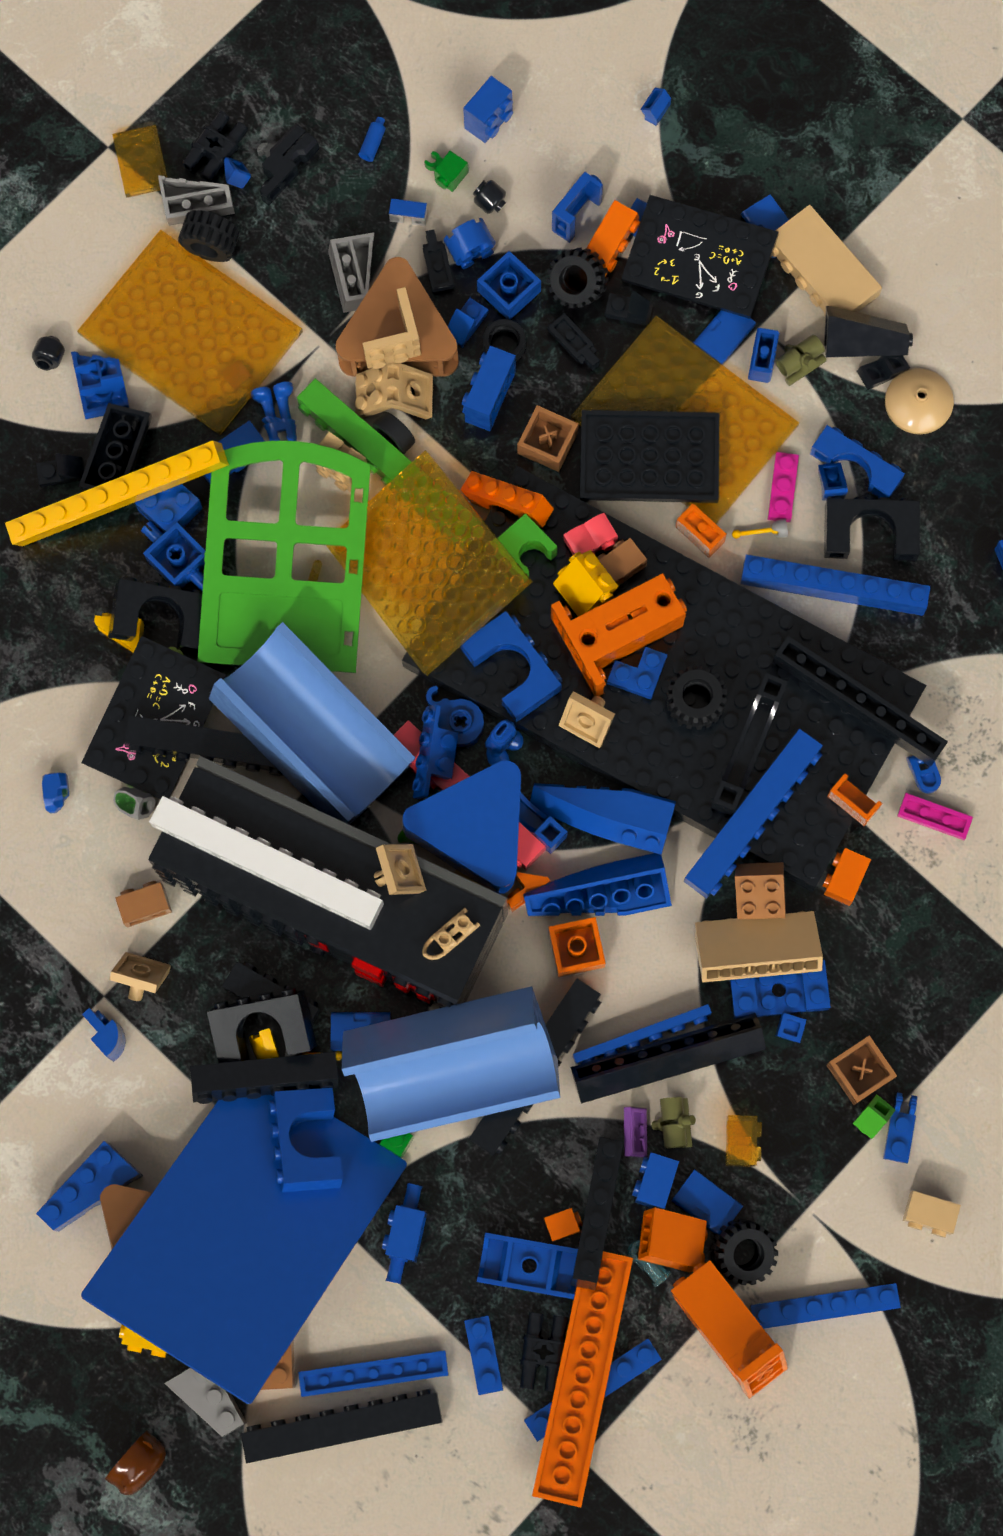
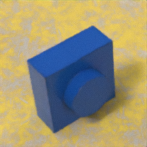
M782 1013L775 1036L800 1043L806 1019Z

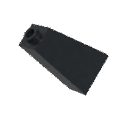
M826 306L824 333L826 358L908 355L909 346H913V334L909 333L907 324L842 308Z

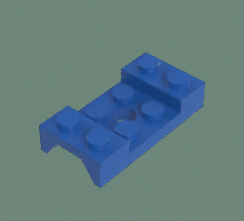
M823 960L822 971L729 980L733 1001V1019L756 1013L757 1017L781 1015L782 1013L793 1014L824 1011L831 1008L825 960ZM775 984L783 985L785 995L782 997L775 996L772 993V987Z
M485 1233L477 1282L574 1300L576 1286H571L578 1249ZM526 1259H533L536 1262L537 1268L533 1273H526L523 1270L522 1264Z

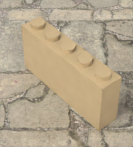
M808 205L775 230L779 232V236L772 256L778 258L786 273H791L795 278L797 286L810 295L811 302L824 311V316L826 314V306L859 312L879 297L882 290L881 285L811 205Z
M814 911L788 913L786 918H728L725 920L695 922V940L702 983L822 971L823 954Z

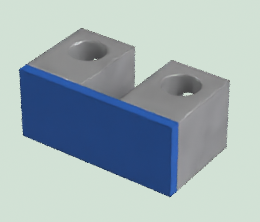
M391 199L389 209L390 222L403 223L404 216L411 217L412 225L425 226L428 212L427 203Z

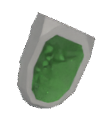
M122 787L114 793L113 799L115 806L120 812L138 820L148 818L154 811L156 802L149 793L129 787Z

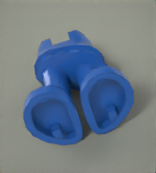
M281 382L273 387L280 418L276 417L272 393L269 387H259L251 391L252 399L263 407L265 417L262 419L265 424L263 427L267 431L269 441H280L278 433L286 431L288 441H297V425L295 420L291 419L288 398L294 389L291 382Z

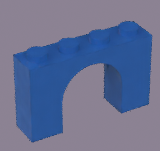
M505 611L462 641L460 647L474 668L496 652L502 650H513L526 658L530 665L528 678L522 685L502 698V705L513 720L518 722L562 691L561 682L563 680L556 670L551 671L547 666L549 662L541 651L537 653L533 645L535 643L529 634L526 633L524 635L519 629L521 625L514 615L510 616Z
M333 1088L275 1091L273 1100H269V1113L274 1115L275 1123L271 1124L272 1138L277 1140V1146H274V1160L279 1161V1169H276L277 1184H281L282 1192L341 1188L343 1181L341 1156L306 1157L294 1149L289 1138L290 1131L299 1123L333 1119L335 1112Z

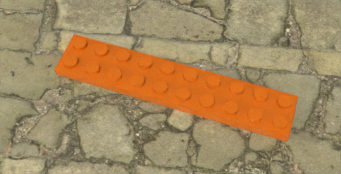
M603 1251L596 1289L590 1290L576 1287L532 1493L533 1497L582 1507L633 1262L631 1257Z

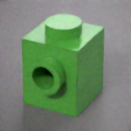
M876 1094L853 1124L862 1133L873 1139L888 1122L895 1109Z

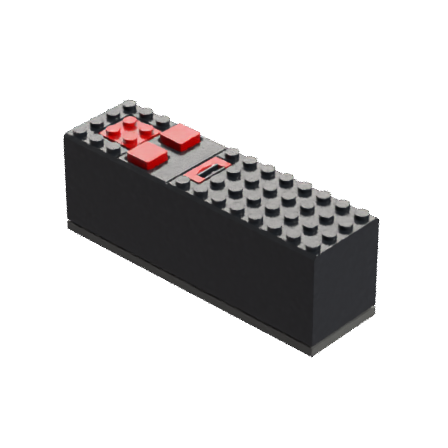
M202 756L199 757L196 763L197 767H194L179 797L184 802L183 806L189 809L195 806L206 812L204 816L212 820L214 816L227 822V827L234 830L236 827H239L249 833L248 837L255 840L258 837L263 838L271 843L270 847L279 850L280 847L293 853L292 857L299 861L301 858H305L315 864L314 868L323 871L325 868L336 873V878L343 882L345 879H349L359 885L358 889L367 892L368 889L375 891L381 895L380 899L383 900L384 905L372 929L369 930L162 831L148 860L153 865L152 869L156 870L155 873L163 879L164 883L173 887L177 883L187 894L194 897L200 894L205 899V902L215 907L218 904H222L228 913L237 917L241 913L247 918L249 923L258 927L262 923L266 925L265 927L268 928L269 932L281 937L282 933L286 934L290 942L301 947L305 943L311 946V951L319 956L324 957L325 953L330 956L332 955L352 965L357 976L381 987L384 986L385 982L394 984L397 992L407 997H410L411 994L416 995L419 999L418 1001L428 1007H431L432 1004L439 1006V1008L451 1007V1005L467 1001L503 926V922H505L508 915L507 897L418 856L416 857L426 891L419 894L389 895L386 884L382 887L376 884L375 880L381 877L374 878V873L382 870L376 848L381 845H389L390 843ZM466 908L468 912L465 915L473 924L478 922L480 926L442 958L436 960L425 958L422 955L425 942L462 909ZM451 925L446 931L449 932L455 925ZM458 932L453 936V939L456 941L462 936V933ZM434 940L428 946L426 952L429 955H437L444 950Z

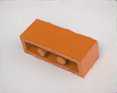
M614 200L587 246V249L591 250L590 253L596 252L599 254L598 259H603L605 262L602 265L603 268H607L610 273L617 264L615 259L620 252L623 253L627 248L629 235L631 232L635 233L640 225L638 213Z

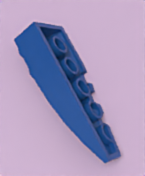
M534 783L530 802L540 811L570 826L620 844L660 855L663 852L676 801L633 789L622 788V791L610 790L609 787L587 789V786L567 788L565 785Z
M656 853L591 867L554 880L523 894L528 916H559L560 913H571L572 916H581V913H595V916H605V913H617L618 916H626L672 906L663 859L660 854Z

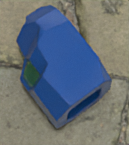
M52 773L42 776L43 799L45 809L49 813H57L64 806V801L69 797L68 776L66 773Z

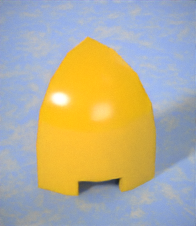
M270 1028L259 1031L258 1035H251L249 1037L257 1059L280 1057L273 1032Z

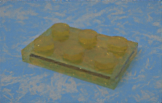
M156 125L112 134L126 198L160 191L158 175L168 177Z

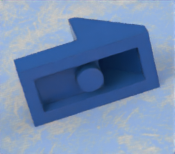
M472 298L468 299L461 310H455L448 324V328L456 339L457 344L462 348L489 313L487 308Z
M841 463L818 465L822 501L833 496H843L845 498L848 487Z

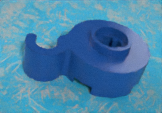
M431 687L427 691L426 699L428 706L434 704L441 705L438 728L458 733L456 747L467 748L477 743L484 729L483 713L479 707L472 701L465 699L448 700L445 698L435 702L432 699L439 694L438 687ZM464 719L466 726L464 728L462 726L456 727V721Z

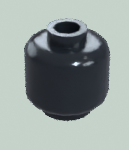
M483 180L473 192L475 196L474 203L487 214L492 213L494 210L498 213L506 204L503 200L506 196L505 190L493 180L487 182Z
M54 336L41 337L37 340L33 349L32 359L35 365L42 370L56 369L61 363L65 348L60 340Z

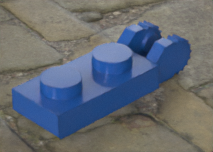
M897 1092L893 1107L895 1112L889 1120L883 1159L908 1164L916 1119L914 1114L917 1096L912 1095L909 1099L907 1114L899 1112L903 1096L902 1093Z

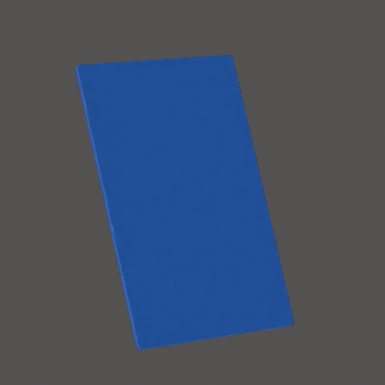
M264 1095L257 1099L237 1098L229 1102L218 1100L81 1293L83 1300L246 1404H251L407 1166L405 1160L376 1142H371L368 1137L334 1116L332 1120L306 1121L299 1123L290 1131L289 1138L292 1146L297 1152L306 1157L341 1156L343 1173L341 1188L282 1192L281 1184H277L276 1169H279V1161L274 1160V1146H277V1140L272 1138L271 1124L275 1123L274 1115L269 1113V1100H273L272 1095Z

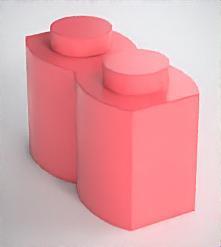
M605 513L593 517L563 535L564 541L572 555L577 552L582 554L589 550L594 555L601 550L606 552L611 550L616 544L615 542L618 541V535Z

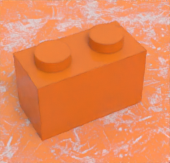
M844 848L842 854L837 852L832 863L835 866V870L832 875L827 874L823 883V887L826 888L824 895L850 906L871 859L847 848Z

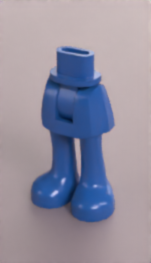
M508 719L501 720L491 731L485 742V747L487 748L486 757L491 766L500 761H509L506 749L516 751L523 745L521 733L516 730L514 723Z

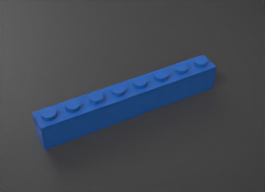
M747 554L740 582L741 585L921 616L924 615L927 609L930 586Z
M801 729L797 731L686 875L684 882L706 899L710 894L713 896L717 894L722 887L720 883L725 875L730 877L736 869L735 861L739 856L744 858L751 849L749 843L752 839L758 840L766 829L763 827L768 819L773 821L779 813L778 805L782 801L786 803L794 793L792 787L795 783L801 784L808 775V772L805 771L810 764L815 766L823 754L820 753L822 744Z

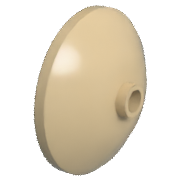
M922 368L909 369L897 375L889 384L885 395V408L891 421L900 429L913 434H927L941 428L949 419L954 405L953 393L947 381L936 372ZM918 393H923L925 398H920Z

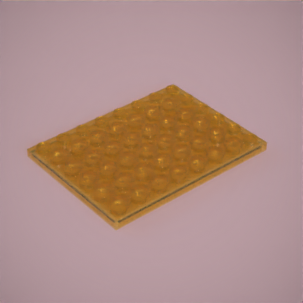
M160 229L77 332L111 358L119 359L122 366L221 435L250 399L251 391L262 384L303 333V330L204 259L188 252L178 241Z
M657 316L654 317L571 415V419L581 426L582 410L720 413L719 502H681L688 508L692 504L696 505L716 525L799 426L798 421Z
M425 450L368 502L362 593L420 670L428 676L529 586L532 580L430 453ZM349 520L340 528H347L349 525ZM326 545L345 570L346 547ZM350 560L349 573L357 575L358 560Z

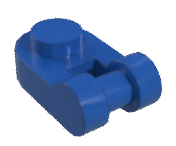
M913 755L908 756L907 763L919 790L927 794L935 792L941 784V776L936 763L934 762L931 767L927 765L928 769L921 771L919 765L924 764V762Z

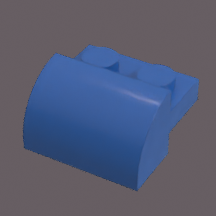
M90 1008L87 1009L82 1015L97 1031L91 1040L107 1058L113 1062L116 1061L123 1053L126 1044L123 1028L113 1019L109 1021L99 1010L94 1012Z

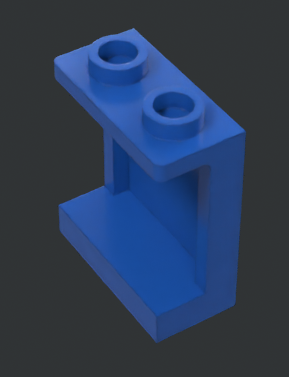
M584 172L552 211V231L569 243L575 237V215L588 200L597 206H600L602 203L603 184L597 176Z

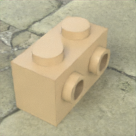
M911 1191L902 1221L908 1222V1227L917 1230H922L923 1227L932 1229L931 1234L946 1238V1234H954L961 1205Z

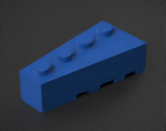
M103 1141L36 1214L52 1230L59 1232L85 1215L89 1210L100 1205L101 1192L107 1186L112 1184L127 1186L143 1175L112 1145Z

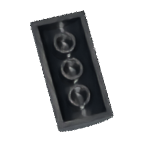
M108 403L79 484L83 491L134 471L152 420L151 413Z

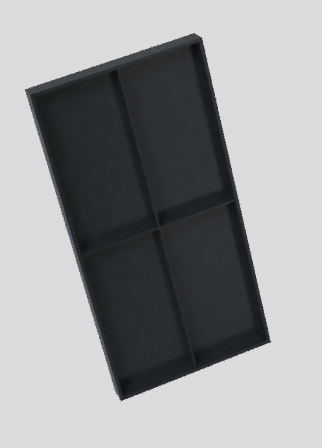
M517 466L507 483L542 494L554 508L544 527L539 528L557 545V556L550 560L540 550L532 549L524 552L520 557V561L529 570V581L522 585L491 553V544L520 518L512 512L494 505L402 659L403 667L460 699L472 701L480 710L500 721L508 719L514 723L518 731L622 788L633 789L676 801L673 816L713 838H716L732 817L711 808L764 676L768 673L788 681L736 810L799 729L823 745L820 751L823 754L815 766L812 764L808 766L805 770L808 772L806 778L801 784L795 783L792 787L794 793L786 803L782 801L778 805L779 813L773 821L768 819L763 825L766 828L758 840L752 839L749 843L751 849L746 855L758 863L784 862V877L813 892L853 820L851 815L827 797L830 790L846 773L849 776L847 780L867 795L895 743L773 663L776 652L789 636L909 716L927 685L605 513L618 535V541L615 543L631 538L647 558L646 567L619 585L613 592L614 597L612 599L663 573L666 579L670 578L676 589L674 594L677 599L681 598L687 611L685 612L686 617L683 627L645 646L667 654L666 662L651 700L607 684L614 663L602 668L606 675V685H604V694L599 697L605 701L603 708L613 712L615 716L602 746L598 748L558 726L573 691L589 700H592L594 695L551 619V605L560 601L563 607L567 606L573 617L571 620L578 617L553 585V582L559 576L557 573L563 567L569 565V559L573 556L564 541L563 535L604 512ZM613 549L604 552V550H601L595 553L596 557H598L602 553H605L607 555ZM505 611L510 616L514 615L521 625L519 629L524 635L526 633L529 634L535 643L533 645L537 653L541 651L549 662L547 666L551 671L556 670L563 680L561 682L562 691L518 722H515L504 708L502 698L522 685L528 678L530 665L526 658L516 651L502 650L496 652L474 668L460 647L462 641ZM645 647L618 661L638 668ZM697 665L702 666L703 670H706L707 667L712 669L711 673L713 674L717 672L720 675V681L723 680L725 683L724 688L727 689V701L719 720L716 723L712 722L708 728L702 726L700 730H696V727L693 726L691 729H687V725L682 724L680 726L677 724L678 720L676 718L673 720L670 716L671 711H668L666 701L668 687L671 684L672 678L676 677L680 670L686 671V668L692 666V669H696ZM691 687L685 690L682 696L688 706L696 709L706 707L711 700L707 691L700 687Z

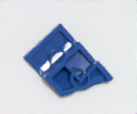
M75 351L71 352L85 420L104 416L108 403L130 408L119 359L103 358L98 355L88 357L79 355Z

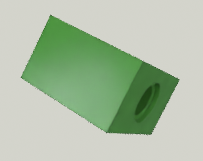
M526 513L491 544V553L522 585L529 581V570L520 561V557L524 552L532 549L540 550L550 560L557 556V545Z

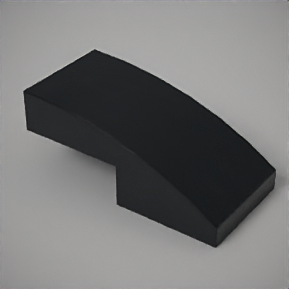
M903 355L881 356L877 361L859 367L856 372L866 389L869 390L909 370L910 366Z

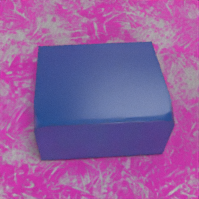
M225 157L226 182L230 185L244 188L251 178V174L243 162Z

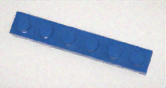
M709 1004L579 1051L574 1053L572 1057L575 1065L593 1061L601 1056L607 1057L617 1054V1050L625 1047L627 1050L641 1046V1041L649 1039L650 1042H654L663 1038L662 1034L671 1031L672 1034L681 1032L686 1029L685 1025L694 1022L696 1026L708 1021L707 1017L711 1016L712 1012Z
M896 1283L750 1305L751 1313L763 1329L901 1308Z
M649 1339L644 1340L611 1363L604 1397L662 1360ZM552 1402L524 1420L537 1442L545 1437Z
M446 1351L298 1372L301 1397L449 1376Z

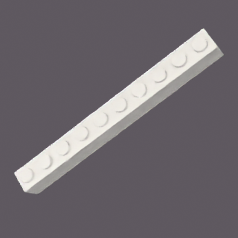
M162 796L149 821L152 827L369 930L372 929L384 905L383 900L380 899L381 895L370 889L367 892L358 889L359 885L349 879H345L343 882L336 878V873L325 868L323 871L314 868L315 864L305 858H301L299 861L292 857L293 853L280 847L279 850L270 847L271 843L263 838L258 837L255 840L248 837L249 833L239 827H236L235 830L227 827V822L214 816L212 820L204 816L206 812L195 806H192L191 809L183 806L184 802L174 796H170L169 799Z

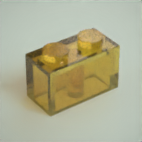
M728 1115L726 1117V1166L755 1167L757 1161H761V1147H757V1137H761L762 1123L757 1122V1116Z

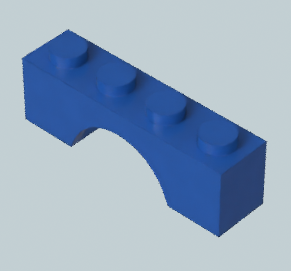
M828 425L813 444L810 455L824 464H832L843 460L859 464L867 473L869 480L868 491L878 498H891L905 474L899 466L887 463L882 460L878 453L866 450L859 441L855 439L850 440L844 436L840 429L836 427L831 428Z
M520 791L519 822L546 846V851L552 854L567 838V831L551 816L546 815L535 807Z

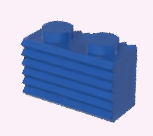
M757 328L748 375L749 380L764 383L771 381L780 334L778 331Z

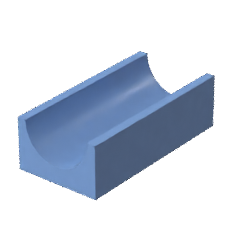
M283 622L275 628L268 640L240 668L225 679L220 678L213 685L209 700L318 811L349 825L396 782L415 760V757Z
M532 986L451 1005V1007H443L343 1031L342 1071L344 1076L355 1074L365 1104L368 1135L371 1142L560 1098L558 1059Z

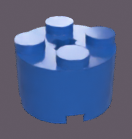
M479 218L477 223L475 219L461 224L452 230L453 236L449 238L446 235L443 240L456 265H461L462 269L472 266L474 264L473 260L480 256L482 259L491 256L494 253L492 248L496 244L483 218Z

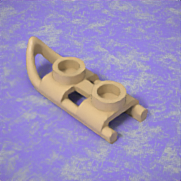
M466 908L462 909L425 942L422 955L429 960L442 958L475 931L480 924L478 922L473 924L465 915L468 910ZM454 924L455 927H453L449 932H447L446 930ZM461 932L462 936L455 941L453 936ZM435 940L444 951L437 955H429L426 952L427 948Z

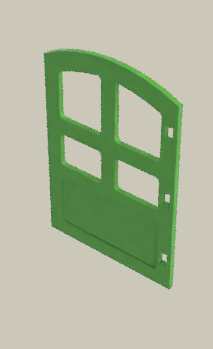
M298 441L255 442L224 450L229 465L211 472L197 662L243 665L268 640L275 628L283 622L331 672L356 673L371 465L334 448ZM282 461L283 472L279 521L273 524L227 520L230 471L250 464ZM306 462L322 466L352 479L349 525L347 528L296 524L301 463ZM355 489H363L362 503L354 502ZM242 539L276 542L275 576L273 578L223 575L225 540ZM295 544L346 547L344 582L330 583L292 579ZM350 560H358L357 575L349 573ZM345 632H353L352 646L344 645Z

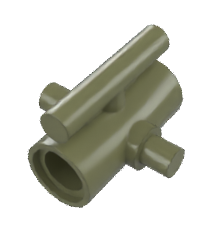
M812 334L798 345L787 344L784 349L786 353L777 358L775 363L779 371L787 377L785 378L787 385L791 386L827 360L822 354L825 352L822 342L816 335Z
M670 1097L660 1099L661 1117L652 1122V1129L663 1132L664 1148L692 1147L690 1125H694L696 1119L694 1115H689L688 1098Z

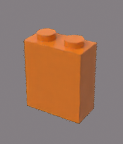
M656 1207L644 1211L638 1260L689 1273L693 1272V1268L705 1260L703 1251L704 1242L708 1235L706 1229L707 1221Z

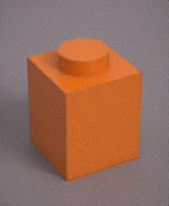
M572 1208L544 1218L552 1242L579 1233V1226L583 1225L578 1211L573 1213Z

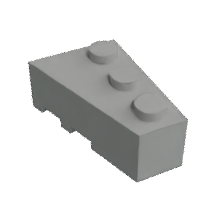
M158 175L166 220L169 226L184 223L186 214L192 210L208 211L220 216L235 214L229 185L204 181H188L182 178L173 179Z
M374 233L330 240L328 253L343 313L356 311L369 291Z
M191 1368L164 1383L222 1437L247 1423L231 1393Z

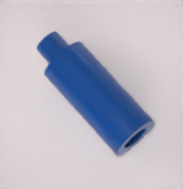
M377 117L375 122H371L358 155L365 161L372 162L381 143L386 130L383 126L385 119L382 117Z

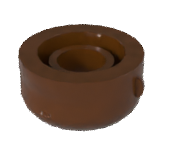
M148 1430L145 1431L112 1468L105 1480L118 1488L123 1495L137 1493L163 1464L166 1457L165 1447Z

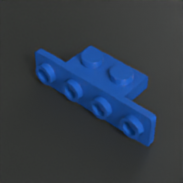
M438 704L427 706L422 715L423 729L419 737L420 751L416 759V778L412 785L414 791L413 798L416 799L428 796L431 776L448 780L452 779L458 733L438 728L441 705Z

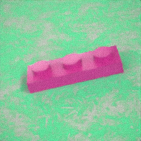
M776 452L768 520L786 519V522H791L799 455Z
M905 793L897 817L961 840L966 839L973 819L972 816Z

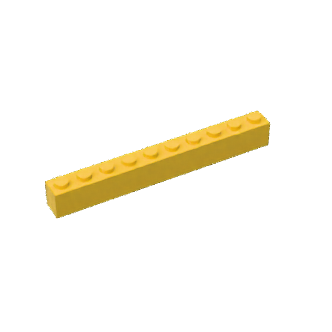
M212 440L8 521L5 525L12 545L25 546L226 467L229 464L222 443Z

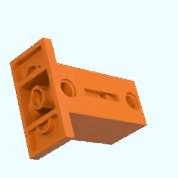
M663 573L571 620L573 617L567 606L563 607L560 601L551 605V619L594 696L604 694L606 675L602 668L683 627L687 608L681 598L677 599L674 594L676 589L671 579H666Z
M710 1260L707 1263L703 1261L693 1268L692 1271L694 1273L689 1277H681L673 1284L672 1295L680 1308L742 1387L745 1395L750 1399L788 1369L784 1352L770 1338Z

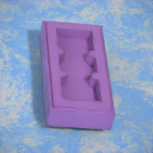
M624 1107V1156L647 1157V1108Z

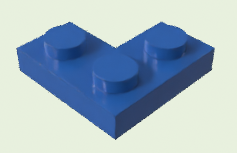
M645 647L638 668L615 660L607 684L651 700L666 662L667 654Z

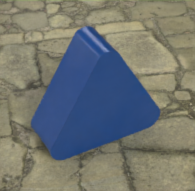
M500 761L407 808L403 814L404 835L481 886L498 894L507 893L513 887L517 874L521 789L520 769L511 761Z

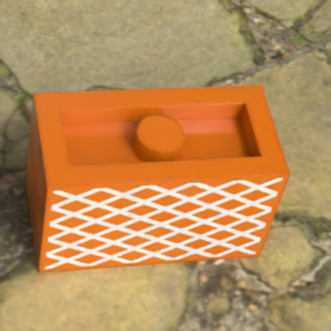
M694 504L676 522V528L708 558L725 542L727 534Z
M845 773L833 786L827 797L865 826L883 803L880 801L875 803L847 780L849 776Z

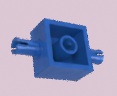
M152 521L146 523L149 527L147 528L144 525L141 532L153 542L143 552L147 562L170 585L179 586L183 589L189 582H192L203 592L204 574L201 571L205 566L204 553L206 551L178 522L164 534Z
M407 1183L403 1205H396L395 1210L390 1211L388 1224L391 1226L390 1235L385 1234L382 1249L386 1250L385 1255L391 1259L385 1281L401 1284L405 1262H417L427 1217L426 1212L420 1211L417 1208L422 1186Z

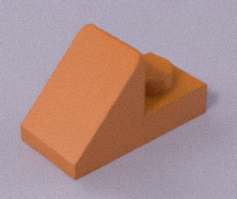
M517 872L516 879L524 889L520 890L517 888L507 896L509 898L507 900L508 908L511 912H514L525 904L523 894L549 883V878Z

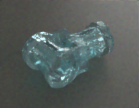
M640 1240L631 1243L627 1250V1256L633 1258V1263H636L642 1271L648 1274L654 1282L653 1286L656 1288L672 1273L666 1271L662 1265L638 1260L635 1253L638 1251L637 1248H639Z

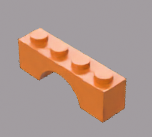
M471 471L460 489L472 504L489 510L492 505H496L512 512L519 518L526 513L541 528L544 527L554 510L542 494Z

